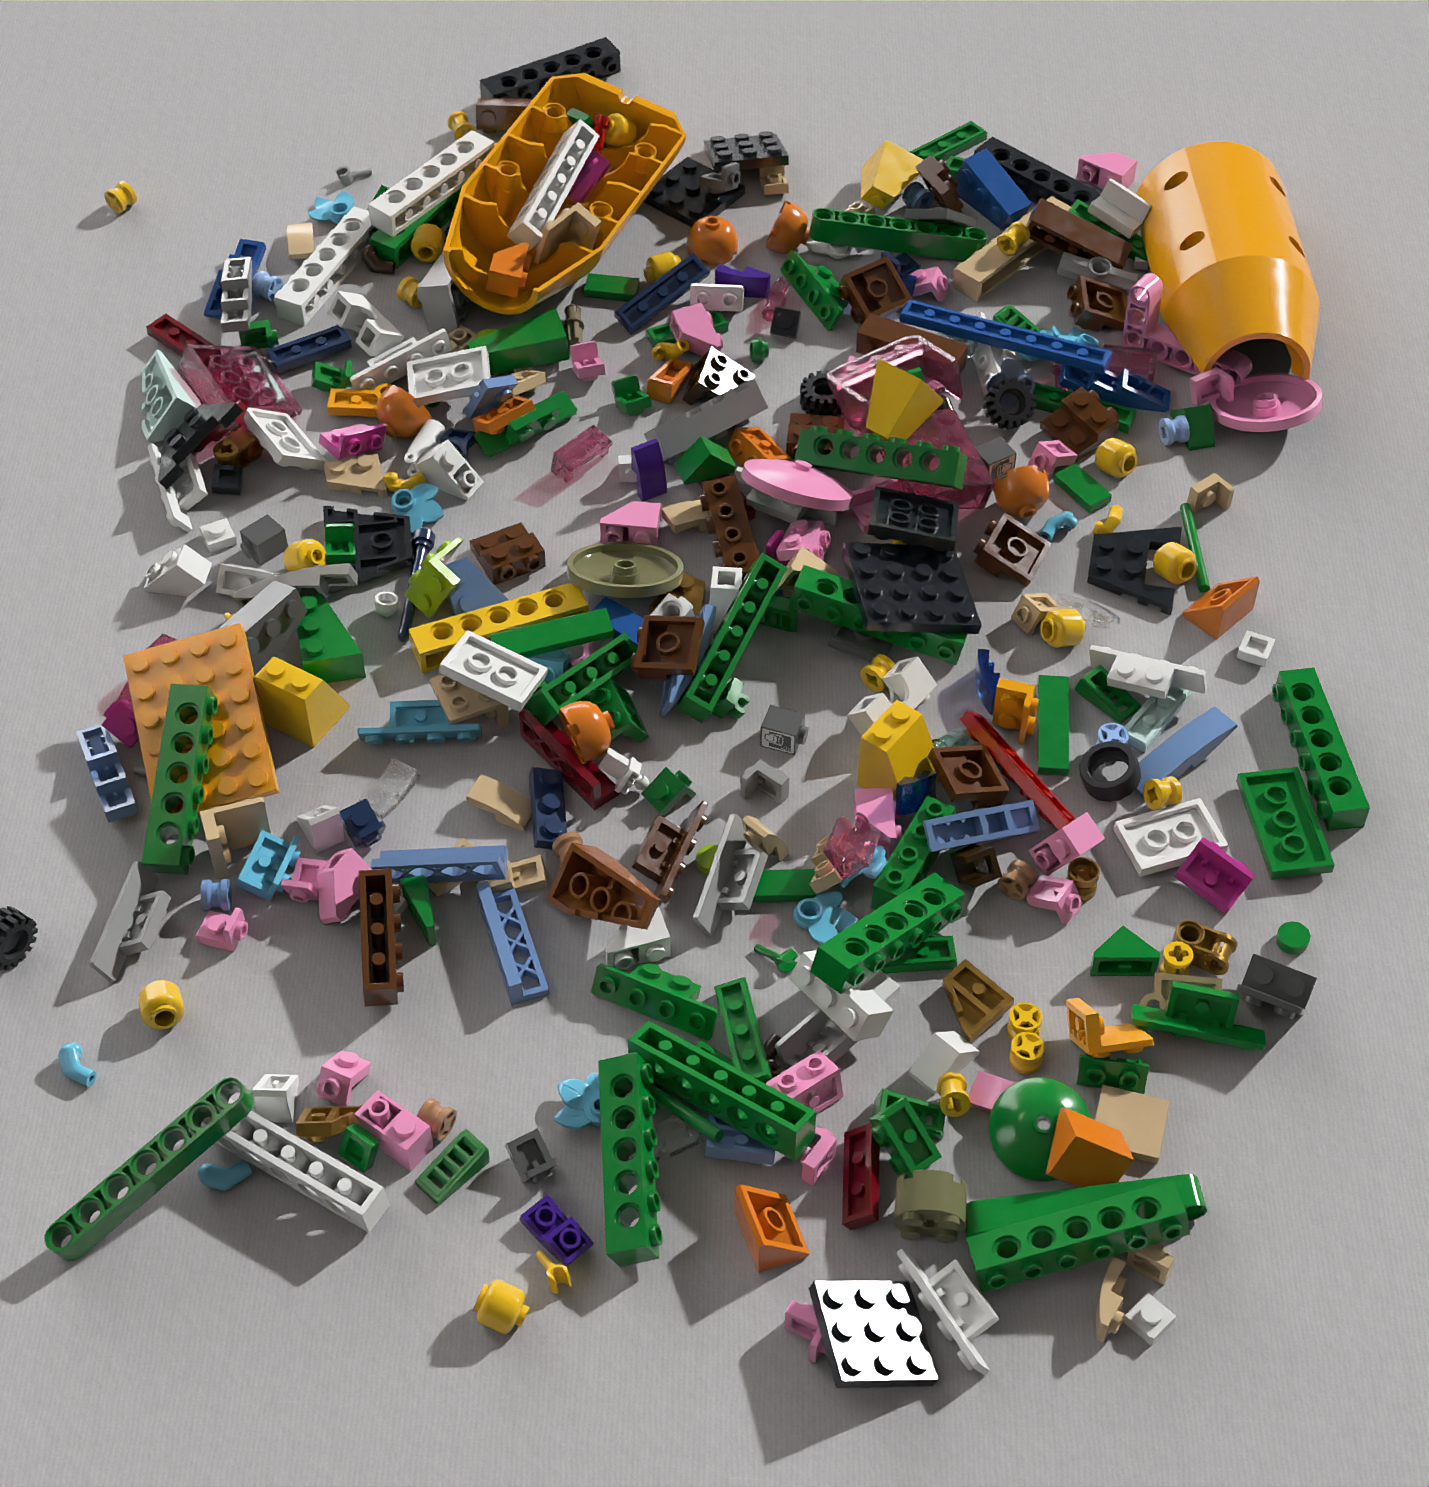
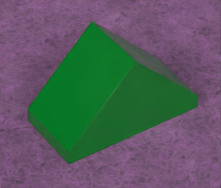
M1210 404L1171 410L1170 415L1172 419H1175L1176 416L1184 415L1188 421L1190 436L1185 444L1189 451L1215 447L1216 441Z
M702 436L675 462V468L684 485L734 473L737 468L726 448Z
M1122 926L1093 952L1090 976H1154V973H1157L1160 953L1125 926Z

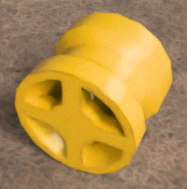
M125 181L116 184L115 189H109L104 194L107 204L116 213L126 210L127 205L131 206L137 202L135 191Z
M411 276L405 277L399 283L396 292L398 299L408 302L415 309L422 307V303L417 298V287L420 284L417 279Z
M876 655L872 659L871 665H866L860 671L862 681L872 691L881 692L887 686L882 678L893 668L895 663L886 655Z
M1173 776L1164 777L1162 780H1148L1143 788L1144 800L1146 805L1152 810L1180 804L1182 800L1181 785Z
M1023 1002L1011 1008L1007 1025V1034L1011 1040L1021 1032H1031L1039 1036L1043 1017L1037 1006L1032 1003Z
M1021 1032L1012 1039L1009 1064L1014 1071L1020 1074H1033L1041 1068L1045 1050L1044 1041L1035 1033ZM1023 1052L1025 1055H1028L1029 1057H1024L1023 1055H1021V1053Z

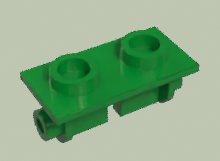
M1087 1053L1086 1055H1079L1076 1085L1098 1088L1106 1085L1136 1093H1145L1149 1065L1141 1063V1059H1137V1061L1121 1058L1112 1060L1110 1057L1094 1058Z

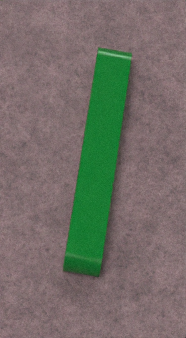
M828 208L813 210L809 237L821 243L960 261L967 260L974 252L986 246L988 238L987 232L974 227Z
M229 1077L219 1081L53 1222L44 1235L46 1247L66 1261H76L84 1256L253 1110L255 1103L252 1093L237 1078ZM240 1092L238 1099L228 1104L230 1097ZM208 1116H212L210 1123L205 1127H201L202 1121ZM184 1139L182 1147L173 1151L175 1144ZM156 1163L153 1172L146 1175L147 1168ZM128 1187L127 1193L118 1199L119 1192L123 1188ZM100 1211L98 1218L90 1223L91 1216L95 1212ZM71 1235L70 1242L66 1246L61 1247L65 1237Z
M1183 1174L974 1200L966 1203L965 1229L967 1237L1169 1180H1174L1186 1209L1188 1221L1204 1216L1207 1213V1206L1198 1177L1193 1174Z

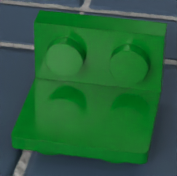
M612 679L607 680L581 700L596 704L602 712H609L615 726L610 729L611 740L622 733L625 737L630 736L640 744L649 737L630 694Z

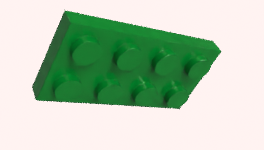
M1292 767L1238 773L1236 782L1270 879L1332 873L1335 864L1299 768Z

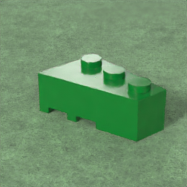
M323 594L301 597L308 610L297 627L303 670L324 680L326 683L365 678L363 654Z

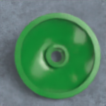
M1035 1077L1016 1082L999 1096L990 1114L988 1131L994 1153L1007 1169L1022 1178L1032 1181L1057 1180L1046 1175L1060 1108L1065 1107L1091 1118L1085 1102L1072 1088L1057 1080ZM1039 1119L1047 1120L1049 1128L1045 1130L1040 1129L1037 1121Z

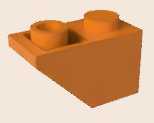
M524 242L493 254L486 291L517 298L519 287L525 288L528 273L523 272V270L529 271L532 255L527 254L529 243Z

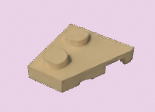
M378 453L323 462L328 490L349 491L360 495L363 494V490L378 492V497L380 498L388 497Z

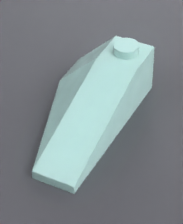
M156 349L142 370V392L147 394L146 401L142 404V411L147 413V419L142 421V430L146 440L150 443L164 440L166 434L171 429L178 428L185 421L184 416L192 408L197 409L201 405L198 397L163 353Z

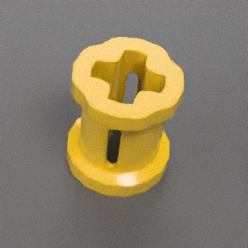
M458 111L449 115L447 125L451 131H454L456 140L467 134L466 129L468 132L471 130L475 131L474 126L468 122V116L465 112Z
M1021 222L1012 223L1008 232L1001 234L997 238L999 250L1006 255L1015 254L1018 246L1029 240V229Z
M1178 941L1166 945L1163 952L1165 961L1161 963L1159 973L1176 974L1177 969H1179L1178 975H1189L1188 966L1193 960L1192 949L1187 944ZM1177 950L1176 957H1173L1174 951Z
M948 1072L939 1077L936 1085L937 1092L941 1096L939 1103L941 1111L950 1117L964 1115L968 1112L971 1105L969 1095L965 1092L967 1082L965 1077L959 1073Z

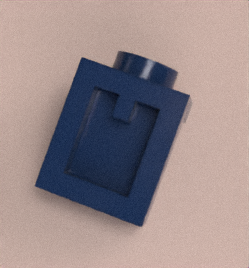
M888 251L881 253V259L889 257L903 282L909 279L911 273L921 269V266L906 253L893 257Z
M449 428L440 437V443L449 440L468 462V450L476 443L474 441L476 432Z
M366 798L339 811L342 825L355 847L363 843L365 847H368L382 839L381 834H383L386 825L384 821L379 822Z

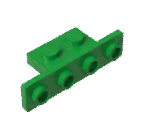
M791 250L780 268L781 273L825 329L832 331L844 312L842 307L846 308L849 304L848 300L843 301L839 296V282L832 276L833 273L830 269L822 265L819 267L807 265L797 251Z
M560 391L534 404L535 410L509 422L501 433L490 435L480 431L474 435V441L486 458H490L576 415L578 409L566 392Z
M603 963L596 967L591 989L593 995L702 1039L710 1040L712 1038L719 1013L718 1009L696 1001L699 998L700 985L693 983L685 976H675L662 971L655 964L641 963L630 974Z
M1172 981L1165 1010L1132 1004L1131 1023L1146 1031H1153L1155 1029L1167 1031L1181 1038L1191 1036L1204 1039L1211 1044L1226 1043L1236 1045L1245 1051H1265L1266 1047L1264 1030L1234 1024L1240 1001L1239 994Z

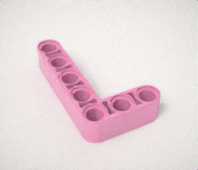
M1152 273L1145 274L1129 291L1123 331L1124 345L1129 350L1194 375L1201 374L1171 329L1166 325L1158 323L1163 283L1157 275ZM1228 349L1216 360L1211 369L1218 367L1231 375L1235 382V387H1237L1251 372L1253 366L1248 356Z

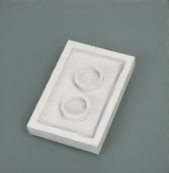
M486 346L407 362L409 393L415 397L413 402L416 406L473 395L475 392L481 393L482 390L478 385L482 379L491 378Z
M248 407L243 417L247 429L259 439L260 445L267 449L275 463L283 467L289 465L305 470H310V468L323 470V462H327V460L288 414Z
M467 630L440 663L438 673L520 712L545 679L548 668Z
M1201 798L1115 821L1113 828L1140 877L1181 866L1202 837L1218 844L1225 853L1228 848L1226 840Z

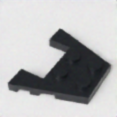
M235 402L202 404L197 409L192 408L184 416L185 421L178 428L171 429L164 438L165 442L162 444L158 482L168 490L185 472L180 467L182 461L219 423L227 429L244 410Z
M323 506L324 527L326 524L351 523L354 525L356 564H351V566L358 574L357 585L412 566L413 551L409 516L380 512L366 515L358 514L357 509L347 508L346 512L334 510V506ZM329 586L328 594L352 586Z
M1182 527L1094 534L1087 583L1119 596L1125 593L1137 598V603L1148 606L1150 603L1160 607V612L1171 615L1175 588L1145 584L1149 549L1158 550L1169 542L1180 544Z

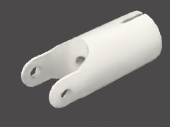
M433 419L427 420L409 446L408 452L404 456V461L411 464L407 471L409 477L420 472L415 466L416 463L429 449L440 444V437L446 432L445 427L440 422Z

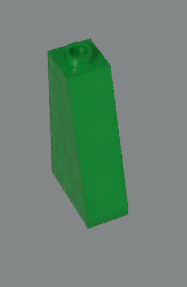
M557 309L467 342L468 349L486 346L489 356L490 375L570 359L567 337Z

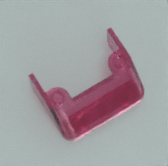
M918 335L901 338L838 366L827 373L829 387L848 425L861 435L863 433L873 434L866 428L876 363L879 359L903 371L920 367L925 383L938 395L946 391L958 400L964 398L957 359Z

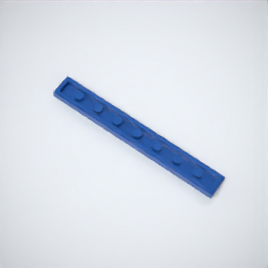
M909 300L900 314L899 322L1102 375H1104L1112 359L1113 351L914 300Z

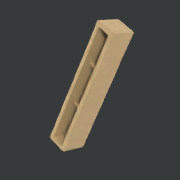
M1052 196L1047 199V201L1066 211L1071 208ZM1031 212L1024 215L1018 222L1026 226ZM1009 227L1002 234L1007 233ZM998 237L990 240L982 249L974 252L963 263H959L953 273V289L978 302L1048 248L1029 238L1026 243L1018 246L1015 254L1006 255L999 250L997 245Z

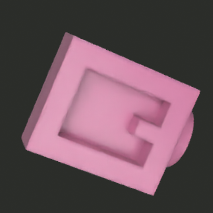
M1059 440L1038 442L1028 466H1037L1040 472L1045 469L1047 477L1050 479L1056 467L1074 464L1078 455Z
M1041 875L1025 896L1029 906L1056 910L1061 923L1069 924L1082 905L1073 880Z
M235 908L232 915L209 910L196 934L197 942L234 952L239 941L244 940L248 931V923L245 922L243 909Z
M815 1127V1140L805 1150L800 1160V1164H802L801 1180L811 1186H814L836 1156L837 1138L824 1127Z

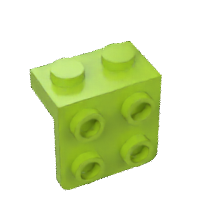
M457 537L452 542L447 539L437 549L436 552L438 554L434 555L431 552L420 564L423 569L417 570L408 580L410 587L404 595L428 618L438 611L460 582V579L445 566L446 562L449 561L463 542L460 537Z

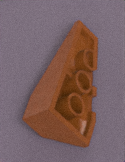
M572 842L546 898L548 902L568 915L646 930L661 901L617 860L599 848Z

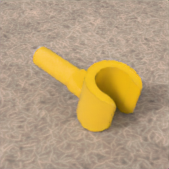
M538 1250L535 1256L547 1271L546 1274L551 1292L559 1293L557 1285L561 1283H566L568 1287H571L567 1267L565 1265H555L543 1250Z

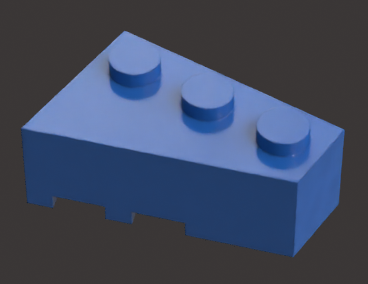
M987 148L963 160L955 181L959 185L956 190L964 202L1000 230L1009 227L1012 223L1018 222L1024 215H1027L1032 203Z

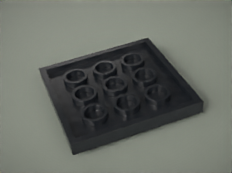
M864 542L843 543L841 552L866 631L979 634L982 624L955 548L954 552L947 550L939 552L931 547L922 545L909 546L906 544Z

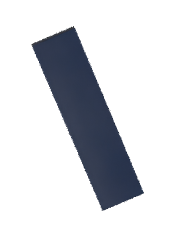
M692 253L616 310L614 317L631 335L687 293L692 283L699 284L708 277L710 271Z

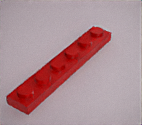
M968 710L962 715L959 720L967 727L965 730L966 734L974 741L986 746L994 761L1002 766V774L1013 783L1016 782L1020 786L1021 790L1019 792L1027 801L1033 800V803L1040 809L1038 814L1046 822L1054 824L1060 830L1076 819L982 715Z

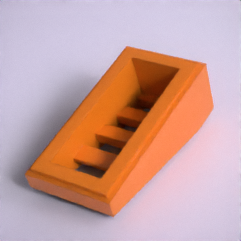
M670 358L647 380V395L652 400L670 404L691 375L694 364Z

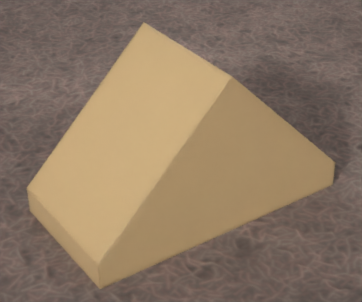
M801 546L786 565L788 568L777 589L793 591L803 565L833 575H837V572L830 565Z

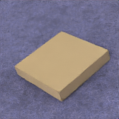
M1102 1085L1095 1120L1122 1132L1133 1159L1158 1164L1170 1100Z

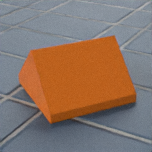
M1258 576L1217 583L1184 610L1182 614L1191 623L1215 639H1218L1253 610L1260 580Z
M1065 1107L1060 1108L1046 1175L1076 1187L1118 1183L1134 1160L1122 1132Z
M742 1184L735 1187L734 1213L758 1273L804 1259L810 1255L785 1194Z

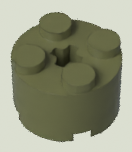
M940 1170L913 1171V1178L904 1180V1174L899 1176L896 1180L894 1224L900 1230V1237L906 1240H918L921 1236H934L937 1241L942 1243L955 1242L957 1234L961 1233L966 1227L967 1183L962 1178L961 1183L953 1181L954 1174Z

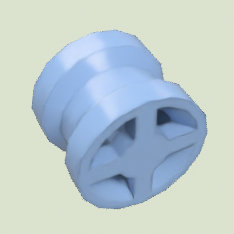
M264 271L257 272L252 279V294L257 297L264 296L270 302H274L275 294L283 287V281L280 277H270Z
M1184 415L1176 416L1172 420L1169 418L1160 419L1159 435L1165 446L1172 445L1174 441L1185 443L1189 440V424Z
M1117 723L1104 724L1098 730L1096 745L1107 741L1127 744L1129 738L1128 731Z

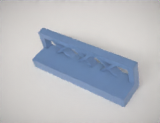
M505 845L387 850L380 852V858L372 859L371 868L372 870L392 869L393 884H400V880L403 878L424 875L427 883L506 880L508 850Z
M488 881L476 884L478 905L511 1005L549 995V988L515 888L492 894ZM511 900L512 908L507 915L498 911L496 904ZM508 924L521 930L515 940L506 936L505 929ZM516 950L529 955L524 966L515 962L513 955ZM526 975L538 980L539 986L523 990L521 981Z

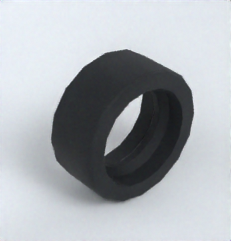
M1107 741L1091 747L1082 756L1079 764L1080 777L1086 791L1090 796L1100 801H1118L1131 795L1141 780V769L1137 756L1131 747L1122 742ZM1120 761L1128 765L1127 771L1114 781L1101 782L1092 777L1094 771L1106 762Z

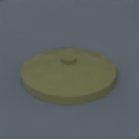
M606 542L593 544L573 552L567 560V576L569 580L585 591L617 598L651 597L667 593L677 588L683 581L684 565L677 555L663 548L643 543Z

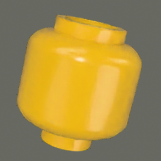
M612 113L607 116L609 121L607 128H605L604 143L613 148L635 143L637 127L632 120L619 113Z
M420 225L413 234L410 246L411 251L420 261H437L443 253L446 237L442 229L436 225Z
M666 251L649 257L646 262V268L643 269L647 283H654L681 262L679 256H674L673 253Z
M1106 439L1096 450V466L1100 471L1108 475L1122 478L1130 474L1136 467L1137 456L1135 448L1120 439Z
M304 539L290 544L285 550L283 558L288 572L326 565L327 562L324 547L313 539Z
M1169 542L1156 551L1153 568L1154 572L1163 579L1173 584H1181L1191 579L1195 574L1197 567L1196 557L1191 550L1178 543Z
M1072 608L1048 612L1040 625L1042 638L1054 648L1070 647L1079 644L1086 631V623L1081 614Z
M159 980L147 984L140 991L138 1006L141 1018L147 1026L152 1029L163 1030L169 1029L181 1021L184 1015V1002L177 985L170 981Z
M496 1279L490 1285L483 1284L472 1311L477 1312L476 1318L479 1324L501 1334H507L514 1325L521 1328L529 1307L523 1304L525 1293L522 1289Z

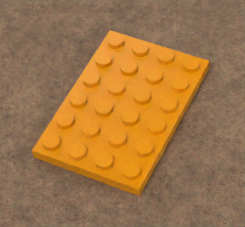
M241 622L123 655L151 802L171 684L206 685L218 699V711L216 715H213L211 724L214 731L213 742L211 745H208L206 755L209 758V769L207 774H203L202 781L204 800L198 806L197 815L200 816V811L213 807H221L246 799L264 798L280 793L245 629ZM198 715L191 716L186 724L193 723ZM193 744L185 746L181 754L189 752ZM188 774L181 775L177 780V784L184 782ZM183 804L176 805L172 810V814L178 813L183 808Z

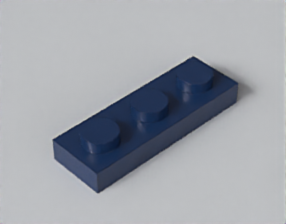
M336 325L267 349V356L279 374L350 349L352 344L345 330Z
M532 767L529 772L534 848L552 850V844L557 837L567 833L562 771Z

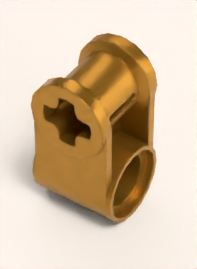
M239 428L217 443L213 448V453L217 458V464L243 466L244 469L261 456L264 447L260 445V441L255 435Z
M1192 920L1180 922L1172 939V942H1183L1192 949L1193 960L1191 965L1214 975L1227 973L1229 957L1237 949V941L1230 934L1214 930ZM1177 950L1174 951L1173 957H1176Z

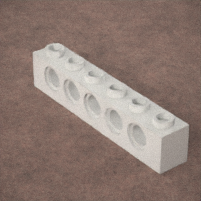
M581 119L563 133L507 234V237L517 245L524 242L529 243L528 251L541 241L543 226L548 221L554 220L600 136Z
M473 130L468 132L368 204L370 224L392 237L397 235L460 189L495 147L494 141Z
M354 206L343 216L339 224L329 232L325 240L316 247L311 256L303 262L297 272L289 278L282 289L277 291L274 297V304L276 305L279 318L305 326L362 260L361 251L366 245H370V238L379 230L370 224L368 210Z
M229 1099L228 1104H229V1103H233V1102H235V1101L232 1100V1099ZM253 1111L216 1142V1144L368 1233L371 1232L390 1206L383 1186ZM212 1116L205 1118L202 1121L201 1127L208 1125Z

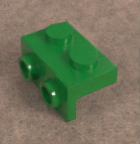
M906 1097L900 1098L869 1119L873 1126L871 1129L872 1136L881 1147L885 1146L891 1156V1159H889L890 1166L898 1176L904 1174V1179L913 1178V1171L923 1170L942 1157Z

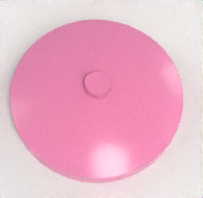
M1285 373L1248 375L1234 388V400L1228 402L1219 397L1210 401L1211 413L1217 422L1232 429L1249 432L1279 431L1299 426L1313 419L1321 411L1323 405L1322 390L1315 382L1310 379H1302L1298 375Z
M751 459L744 463L741 474L743 480L753 488L774 498L803 507L826 511H842L850 507L853 498L851 489L827 473L813 468L810 463L805 461Z

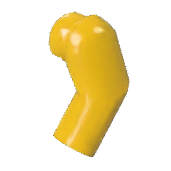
M680 339L675 344L661 342L652 348L651 355L657 361L662 359L668 361L670 358L677 359L689 349V343L685 339Z
M393 471L386 473L383 477L386 489L390 492H396L400 489L412 490L418 484L427 483L421 472L407 479L398 478V474Z
M1118 505L1112 506L1105 523L1101 521L1095 522L1093 534L1113 533L1121 522L1123 516L1122 507Z

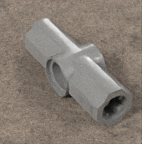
M1063 252L1057 274L1077 280L1082 275L1127 291V295H1129L1130 289L1136 284L1138 278L1136 273L1111 266L1110 261L1106 258L1098 256L1089 260Z

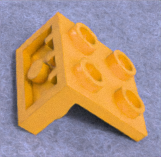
M1080 998L1066 1000L1069 1039L1088 1055H1091V1057L1104 1058L1110 1056L1111 1052L1120 1050L1126 1053L1142 1052L1144 1047L1154 1045L1153 1038L1137 1025L1127 1023L1105 1027L1102 1016Z

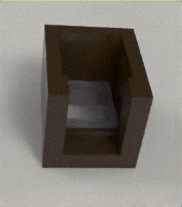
M972 844L950 853L958 883L975 888L1002 877L993 846L983 847Z

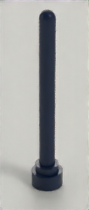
M419 528L413 532L411 542L415 555L410 577L417 570L423 569L420 566L421 562L426 558V554L434 548L436 536L429 529ZM407 597L405 598L398 631V640L401 642L409 640V629L412 627L416 607Z

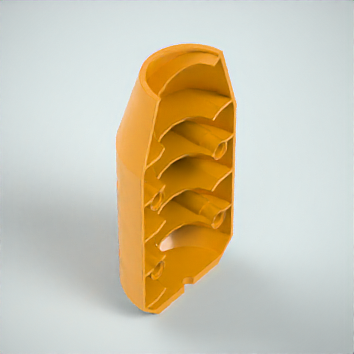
M586 73L551 77L462 186L443 249L446 269L456 286L479 306L499 314L514 315L529 310L589 274L681 151L685 143L686 134L675 112L637 95L634 99L627 98L623 93V89ZM571 108H575L589 114L593 121L597 114L609 116L612 113H619L632 120L637 127L635 143L616 148L606 144L607 148H603L600 151L602 153L601 156L606 158L613 166L581 204L602 221L592 250L574 242L560 243L557 251L538 265L534 262L537 253L535 250L536 244L527 252L528 255H532L529 271L523 270V272L528 273L525 288L519 287L517 298L486 291L493 254L517 245L507 237V234L563 133L572 126L566 115ZM568 195L554 220L558 218L565 208L570 209L576 204Z
M1213 141L1186 147L1168 156L1150 171L1136 195L1152 205L1140 231L1150 271L1152 274L1157 275L1163 283L1160 304L1163 320L1201 373L1211 370L1216 360L1224 352L1237 344L1253 339H1274L1285 343L1292 358L1291 373L1301 376L1302 379H1309L1320 318V300L1278 171L1268 158L1260 152L1234 142Z

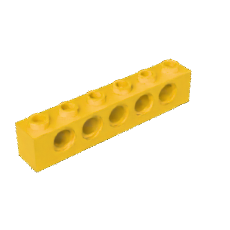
M571 582L410 628L411 649L421 672L426 673L439 669L440 663L467 630L491 641L490 635L589 612V605L581 589Z

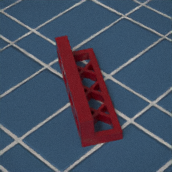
M527 709L519 712L521 737L554 770L562 771V779L594 811L619 796V793L615 791L616 784L592 761L585 764L581 763L572 748L574 746L573 742L552 721L543 726L539 719H536Z

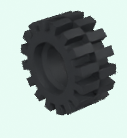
M821 370L816 371V375L813 373L808 374V378L804 377L803 383L801 382L800 385L801 409L803 411L806 410V414L814 413V415L837 416L838 413L842 415L844 410H847L849 402V383L846 382V378L843 376L839 378V373L836 372L830 375L831 371L826 370V374H822ZM818 394H829L830 396H821Z
M1014 377L1011 379L1005 378L988 389V394L984 397L986 403L983 404V409H987L985 415L987 418L990 417L992 419L990 423L993 425L998 424L1000 429L1007 428L1009 430L1027 423L1029 418L1033 417L1035 413L1033 409L1037 405V403H1033L1036 395L1031 394L1032 387L1030 385L1026 387L1024 380L1017 381L1018 378ZM1010 393L1018 398L1019 409L1016 413L1008 414L1002 410L1000 401L1004 394Z
M7 906V909L4 907L0 908L1 971L2 969L5 971L10 970V966L16 967L18 960L23 961L26 958L24 954L26 951L30 953L33 948L30 944L35 943L37 937L34 934L38 933V928L35 927L37 925L36 922L11 906Z

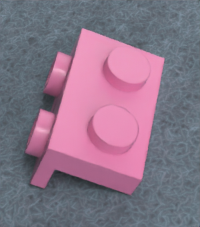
M801 519L790 523L776 550L778 561L791 560L801 546L823 560L827 548L831 545L830 533L825 530L823 520L807 521Z

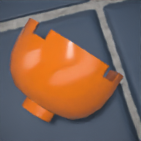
M785 200L779 211L781 214L775 220L765 248L781 254H787L791 250H796L800 244L806 245L809 239L807 214L796 204Z
M707 216L699 219L692 225L688 233V255L694 253L700 260L705 261V265L710 266L731 261L735 252L737 254L738 239L735 228L728 220L722 217Z
M395 385L388 386L379 397L375 409L377 419L387 427L385 434L389 437L396 435L400 438H412L418 434L424 423L431 419V415L423 405L420 408L416 406L413 402L415 397Z
M1037 466L1014 468L1006 471L1007 477L1001 481L999 476L994 479L992 489L998 506L1004 512L1013 516H1020L1021 518L1034 516L1045 505L1050 494L1046 470L1043 469L1040 472Z
M578 701L559 708V716L566 735L571 738L574 744L572 748L582 764L597 759L607 751L611 743L610 729L615 727L608 711L602 712L596 704L589 701Z

